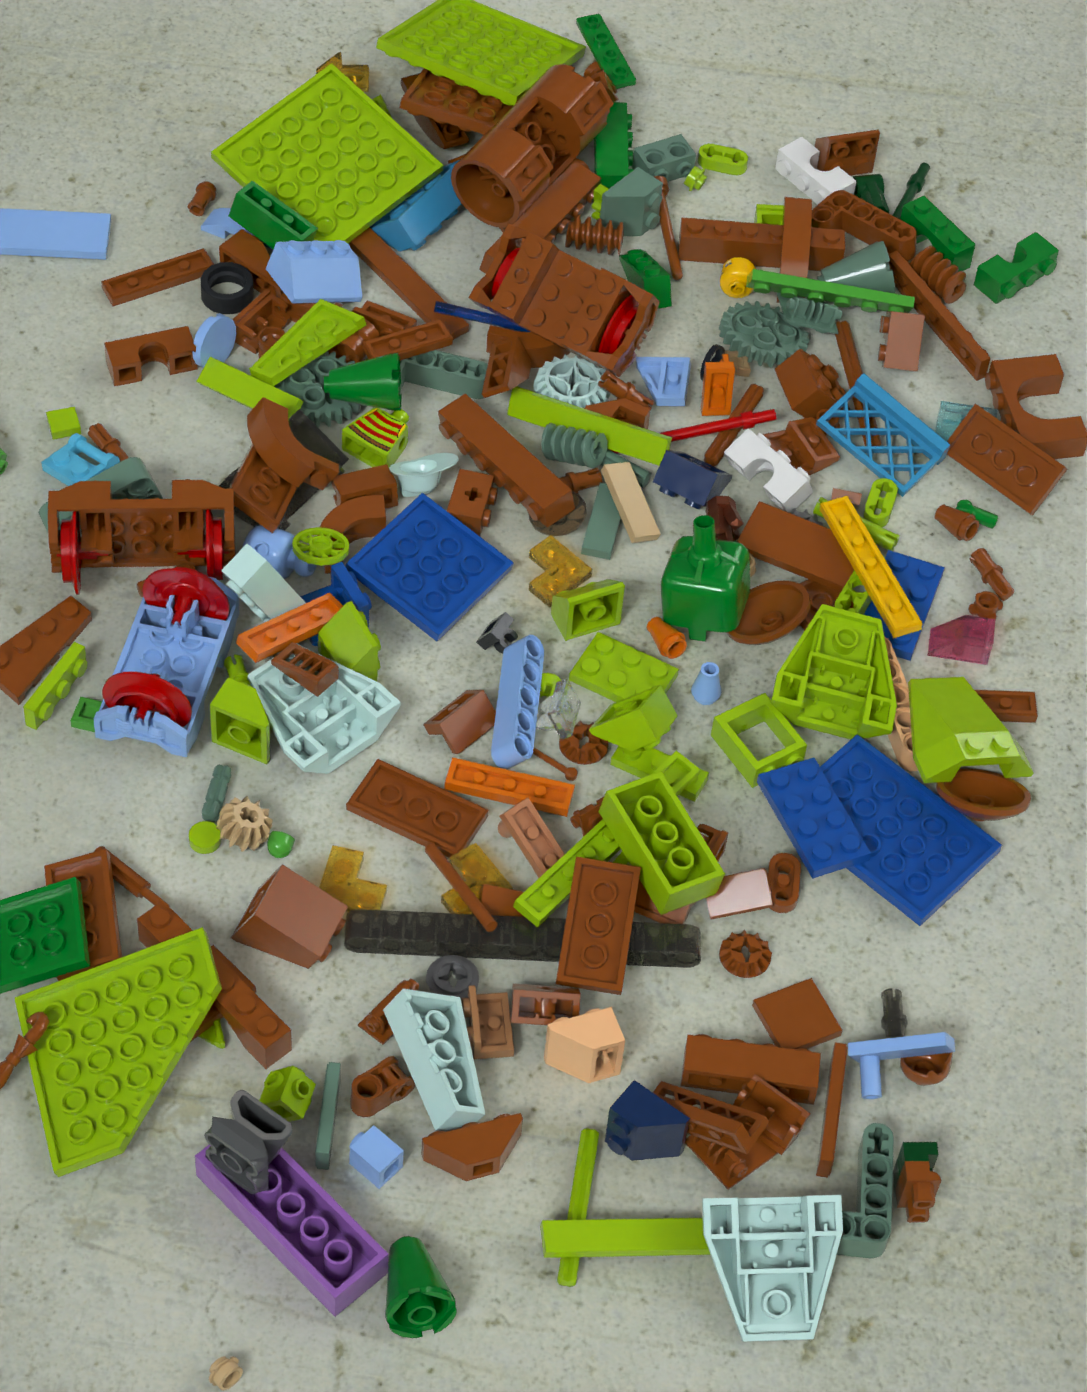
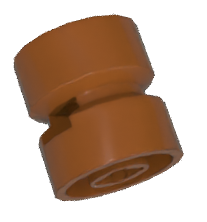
M365 319L366 326L328 350L329 355L333 351L336 352L337 359L345 355L346 363L364 361L367 355L363 350V342L380 337L379 332L372 323Z

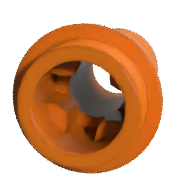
M654 617L648 622L646 628L662 656L674 659L683 654L687 647L683 633L664 622L660 617Z

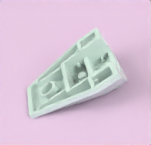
M292 654L285 661L289 662L295 655ZM271 660L248 674V680L251 686L257 690L269 724L283 752L304 772L329 774L376 742L401 706V702L379 682L337 662L334 663L339 666V679L318 697L273 666ZM300 660L295 665L299 666L303 661ZM309 665V666L306 667L304 670L307 671L308 669L311 668V666Z
M841 1195L702 1198L703 1235L742 1342L814 1339L843 1232Z

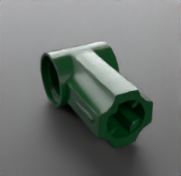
M882 175L853 176V179L856 180L854 195L889 213L884 197Z

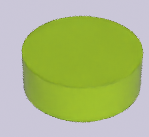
M209 821L194 824L189 830L190 847L200 854H209L216 851L221 844V831L216 828V824Z

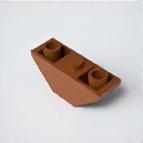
M502 1114L493 1120L483 1123L471 1122L459 1129L447 1132L435 1131L422 1138L421 1155L423 1161L464 1181L499 1173L521 1136L522 1114Z

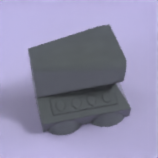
M239 1090L230 1101L232 1119L212 1116V1126L204 1135L210 1145L205 1153L216 1169L249 1193L254 1194L268 1190V1165L278 1156L291 1136L292 1125L245 1090Z

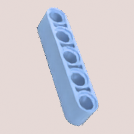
M532 634L510 644L503 652L491 747L492 759L502 769H509L529 759L533 754L544 662V647L541 641Z

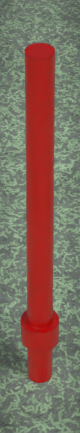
M775 409L756 413L747 411L739 413L737 417L670 430L660 434L672 437L671 442L740 427L745 430L754 428L755 424L776 420Z

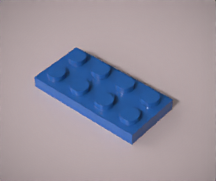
M888 550L885 557L886 562L922 621L923 629L945 567ZM871 601L863 615L881 619L884 637L891 642L896 657L911 661L922 630L893 638L873 601Z
M815 758L758 774L757 784L812 879L869 861L871 856L869 848Z

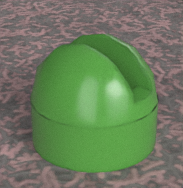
M272 831L267 842L268 851L275 858H284L291 852L295 839L287 833Z

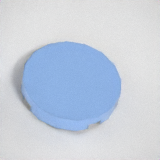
M219 313L216 317L210 316L199 327L194 338V345L197 346L196 352H192L193 359L198 366L204 368L209 357L223 363L229 357L236 339V326L231 318Z

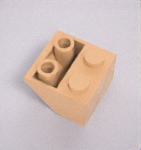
M612 1007L591 1009L583 1015L572 1018L561 1017L548 1024L544 1051L545 1063L587 1083L620 1075L625 1038Z

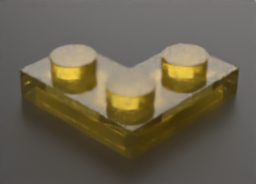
M551 535L529 550V558L545 571L529 583V591L549 608L552 606L553 595L565 590L576 589L592 577L593 569Z
M476 843L449 857L450 864L478 899L480 888L483 884L513 890L511 884ZM454 888L441 895V903L459 925L475 916Z
M333 845L319 888L348 906L347 912L379 918L387 894V885L358 879L364 860V852Z

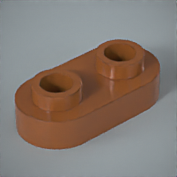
M779 853L771 858L767 872L771 880L774 905L770 909L777 913H788L797 905L801 864L792 854ZM781 871L786 872L787 875H786V874H780L779 872H781ZM777 898H783V899H785L786 901H781V900H778Z

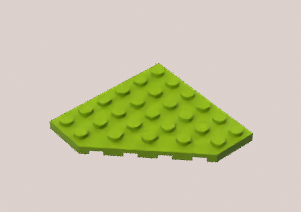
M203 927L14 997L23 1037L32 1028V1025L26 1021L31 1015L36 1012H44L49 1019L46 1031L34 1045L37 1051L27 1056L53 1171L58 1177L124 1153L222 990L209 939Z

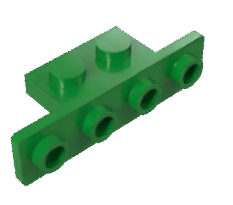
M594 14L577 18L576 24L601 70H604L616 89L635 85L636 78L602 16Z

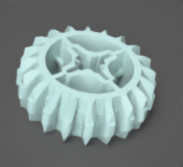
M565 354L562 359L554 356L552 362L545 361L543 368H539L534 380V392L581 408H585L586 405L607 402L610 397L608 391L598 386V382L601 380L600 377L605 372V369L599 368V366L585 359H579L577 355L574 358H569Z

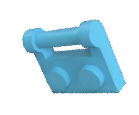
M75 433L69 438L68 444L43 460L41 464L44 472L70 486L96 476L120 463V459L112 453L106 454L88 443L84 436ZM82 452L100 464L94 466L77 454Z

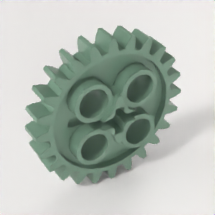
M745 301L744 306L736 303L735 307L729 306L727 312L724 311L719 325V330H721L719 337L724 338L723 344L730 345L729 351H738L737 357L746 356L749 363L753 360H756L759 366H762L763 362L767 363L770 368H773L775 363L779 366L799 349L806 352L810 341L807 338L809 332L804 331L805 327L797 328L785 322L784 315L780 312L779 306L772 309L769 303H766L764 307L758 301L755 302V305Z
M334 351L330 356H325V353H323L275 385L274 387L304 402L294 422L302 418L304 419V426H307L310 421H314L316 428L320 426L321 422H325L328 427H331L332 420L342 424L343 416L347 419H352V412L359 413L360 404L334 400L330 398V393H324V376H329V370L353 364L355 361L346 363L345 355L337 359L336 352Z

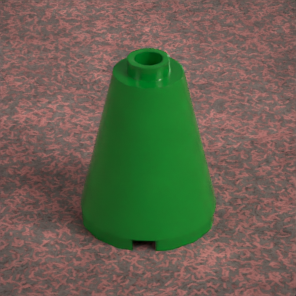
M390 353L329 370V376H324V393H330V398L334 400L401 411L402 394H399L401 390L399 353Z
M401 1237L389 1249L385 1318L389 1328L393 1333L407 1338L423 1337L422 1331L433 1329L434 1334L442 1331L452 1323L456 1316L455 1298L424 1243L416 1237Z

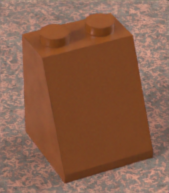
M282 864L258 888L231 939L309 969L318 960L323 962L330 953L332 945L329 944L332 936L336 937L345 925L346 920L342 917L348 906Z

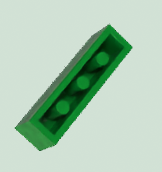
M613 102L614 104L609 108L610 113L607 115V125L594 138V173L601 177L599 185L602 184L608 189L634 170L629 169V166L633 165V150H628V148H632L633 132H628V130L632 129V114H627V103Z

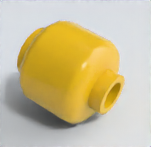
M734 257L727 260L723 264L720 275L722 291L733 298H744L750 295L754 288L746 287V282L750 272L756 269L754 264L742 257Z

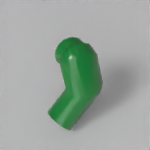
M960 500L957 503L955 509L973 514L976 520L979 521V524L991 529L996 525L998 519L996 514L973 506L968 500Z

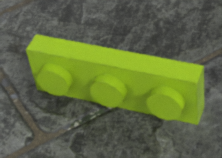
M74 642L23 706L26 726L37 730L43 721H47L51 717L54 707L60 699L67 697L71 685L77 677L80 678L84 675L88 666L85 646Z
M618 746L611 757L610 765L643 778L651 775L670 755L654 748L645 750L642 747L630 751ZM700 769L698 777L679 795L695 802L708 780L709 772Z

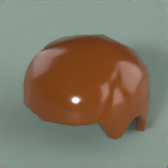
M953 1052L901 1058L900 1068L909 1080L918 1085L928 1086L937 1084L948 1076Z

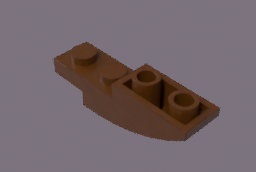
M420 73L401 78V87L405 93ZM413 115L424 133L442 149L469 142L465 131L459 129L458 126L448 123H437L432 118L423 115Z

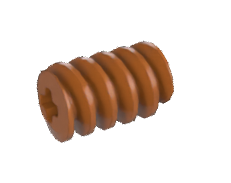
M577 214L574 221L569 220L565 247L570 248L573 241H575L577 250H580L585 243L586 250L589 252L596 245L597 252L600 254L607 247L608 255H613L617 248L620 256L624 237L623 222H620L617 228L614 229L612 220H609L606 227H603L601 218H598L596 224L592 225L591 217L588 216L585 222L581 223L580 215Z
M928 246L912 259L910 265L925 280L928 287L935 291L936 295L940 298H943L945 303H953L966 290L967 285L964 283L966 273L963 271L958 272V266L951 265V261L948 258L943 259V254L941 252L936 253L934 246Z

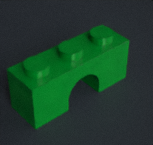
M921 196L903 205L900 220L915 228L916 244L929 239L932 246L936 248V253L941 252L944 256L943 259L948 258L951 261V265L958 266V272L970 268L976 244L925 196Z
M1034 232L1016 244L1012 263L1004 260L997 254L980 264L977 268L974 286L995 304L1006 298L1009 299L1016 292L1024 287L1031 286L1044 275H1050L1056 268L1059 250L1040 234Z

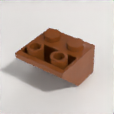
M879 129L816 138L815 148L820 151L817 169L819 171H830L839 166L849 176L872 173L880 136Z
M802 349L797 350L775 368L791 409L804 418H816L818 411L830 409L846 394L837 381L839 376L836 370L829 364L826 366L821 363L816 355H809Z

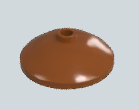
M785 580L768 582L750 589L740 623L733 631L726 632L732 640L747 645L767 644L787 636L800 626L810 610L811 599L807 589L797 582Z
M959 769L951 782H938L936 784L937 792L947 804L975 821H997L1015 817L1026 811L1031 801L1029 791L1022 784L1011 778H1004V775L986 770Z

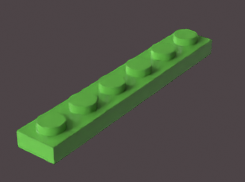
M753 269L750 272L746 282V287L754 288V291L757 293L767 294L771 291L781 293L780 295L785 298L800 296L806 297L809 301L813 300L815 303L829 301L834 302L835 306L842 308L852 305L861 307V310L865 312H877L880 310L909 313L914 308L915 297L757 269Z

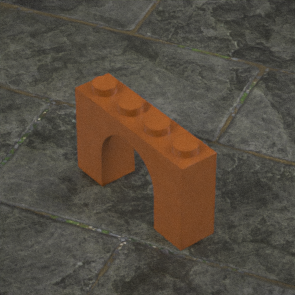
M1051 354L992 361L989 373L985 375L986 388L991 390L993 406L995 410L999 411L1001 422L1054 459L1084 456L1087 446V430L1081 416L1043 419L1031 415L1019 403L1020 400L1027 397L1059 394L1064 373L1057 355Z

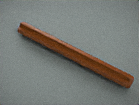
M837 321L838 334H835L848 385L851 389L863 372L849 323L847 321ZM853 396L852 400L855 410H863V403ZM857 417L860 428H865L864 417ZM869 417L870 428H878L875 417ZM862 435L864 444L866 446V435ZM870 435L871 446H880L882 443L880 435Z

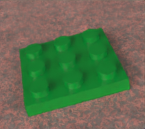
M76 877L0 900V994L90 966L81 883Z

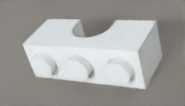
M803 137L778 149L775 169L817 205L834 191L844 190L854 195L856 180L839 166L830 171L817 170L820 151Z
M748 428L724 451L729 464L748 481L761 471L773 472L770 481L763 486L768 498L781 510L788 513L792 512L794 508L796 509L813 493L809 483L811 480L810 476L801 467L795 469L789 464L791 460L783 451L778 450L775 452L770 447V441L762 433L759 432L756 435Z

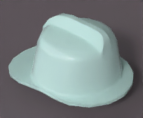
M436 453L411 461L397 462L392 464L389 469L390 472L398 475L401 494L404 497L419 496L421 493L429 494L436 489L440 483L442 471L457 464L459 459L453 453Z

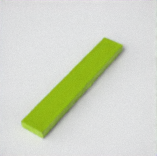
M518 386L514 387L511 392L507 411L508 416L544 428L547 424L553 423L556 426L564 425L566 428L574 427L576 430L584 429L586 432L595 431L597 436L599 433H604L607 439V449L660 466L666 450H670L672 437Z
M703 1218L542 1220L540 1225L544 1258L711 1255L703 1235Z

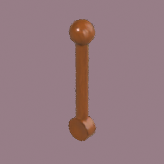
M533 749L534 755L563 772L567 780L574 781L577 778L578 772L575 768H566L538 749Z

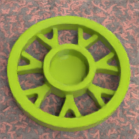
M315 527L297 533L293 538L292 549L298 559L307 562V564L333 565L347 557L349 541L336 530ZM301 540L303 542L308 543L309 545L300 543L299 541Z

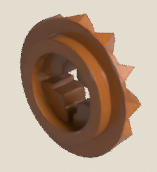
M580 720L576 725L568 724L566 730L561 732L559 748L568 760L577 764L587 765L600 761L606 755L609 742L590 733L589 729L594 724L593 722L588 725L583 724ZM587 736L589 738V742H586L585 745H582V748L580 749L579 740H582L584 737Z
M745 929L739 934L732 932L726 940L722 941L719 951V958L723 967L731 974L742 978H752L764 973L770 965L772 952L768 947V941L760 939L758 933L755 935L747 934ZM743 946H746L751 953L748 962H745V957L741 953Z

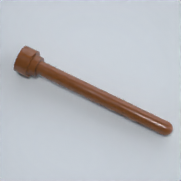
M653 176L663 183L662 201L659 211L660 225L672 278L680 280L683 277L666 202L669 192L668 182L663 176Z

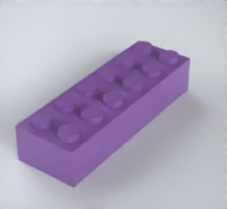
M210 1145L195 1155L196 1176L334 1317L388 1273L389 1254L283 1148L278 1156L268 1165V1190L254 1194L246 1191L213 1166L205 1153Z

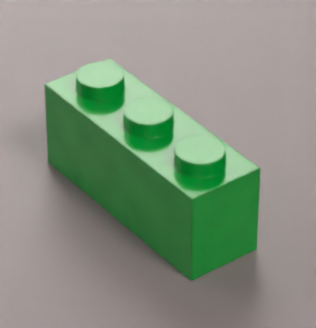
M253 180L236 193L228 217L272 249H274L276 242H289L291 240L313 241L318 230L316 226Z

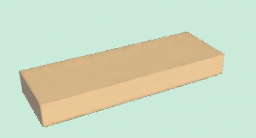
M630 462L604 464L601 469L602 475L631 543L657 540L661 535Z

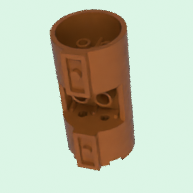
M559 64L550 67L453 167L451 172L452 186L463 206L477 219L494 227L504 228L507 227L508 223L513 224L607 125V115L610 113L609 108L614 103L601 81L595 82L590 76L584 78L574 72L575 67Z

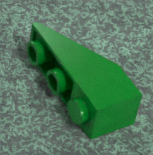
M641 249L629 250L628 254L619 256L629 282L653 294L659 300L658 309L672 307L670 274L646 251Z

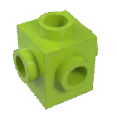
M289 1066L274 1070L265 1079V1087L259 1101L288 1122L304 1118L306 1110L312 1102L311 1097L316 1084L300 1068Z

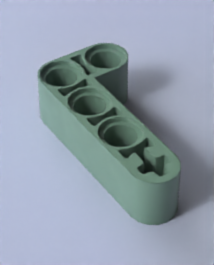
M433 350L400 360V386L402 389L404 382L456 395L462 396L467 394L473 399H484L482 390L488 364L483 361Z
M138 457L127 458L86 480L111 481L112 499H163L143 461ZM48 502L41 506L38 513L48 532ZM73 511L59 512L60 528L62 519H71Z
M872 1123L864 1130L858 1150L856 1212L842 1211L843 1233L845 1235L841 1236L836 1255L871 1259L880 1257L885 1252L891 1233L894 1147L893 1132L885 1124ZM875 1144L877 1145L879 1153H874ZM869 1172L877 1173L881 1177H873ZM868 1203H875L880 1208H873ZM867 1234H874L878 1236L879 1239H871L867 1236Z

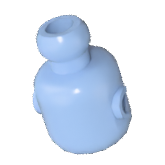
M262 525L255 526L249 531L243 543V547L248 544L265 558L284 579L288 578L294 570L302 577L310 576L317 567V565L307 564V562L298 559L292 549L295 536L278 528L271 533Z

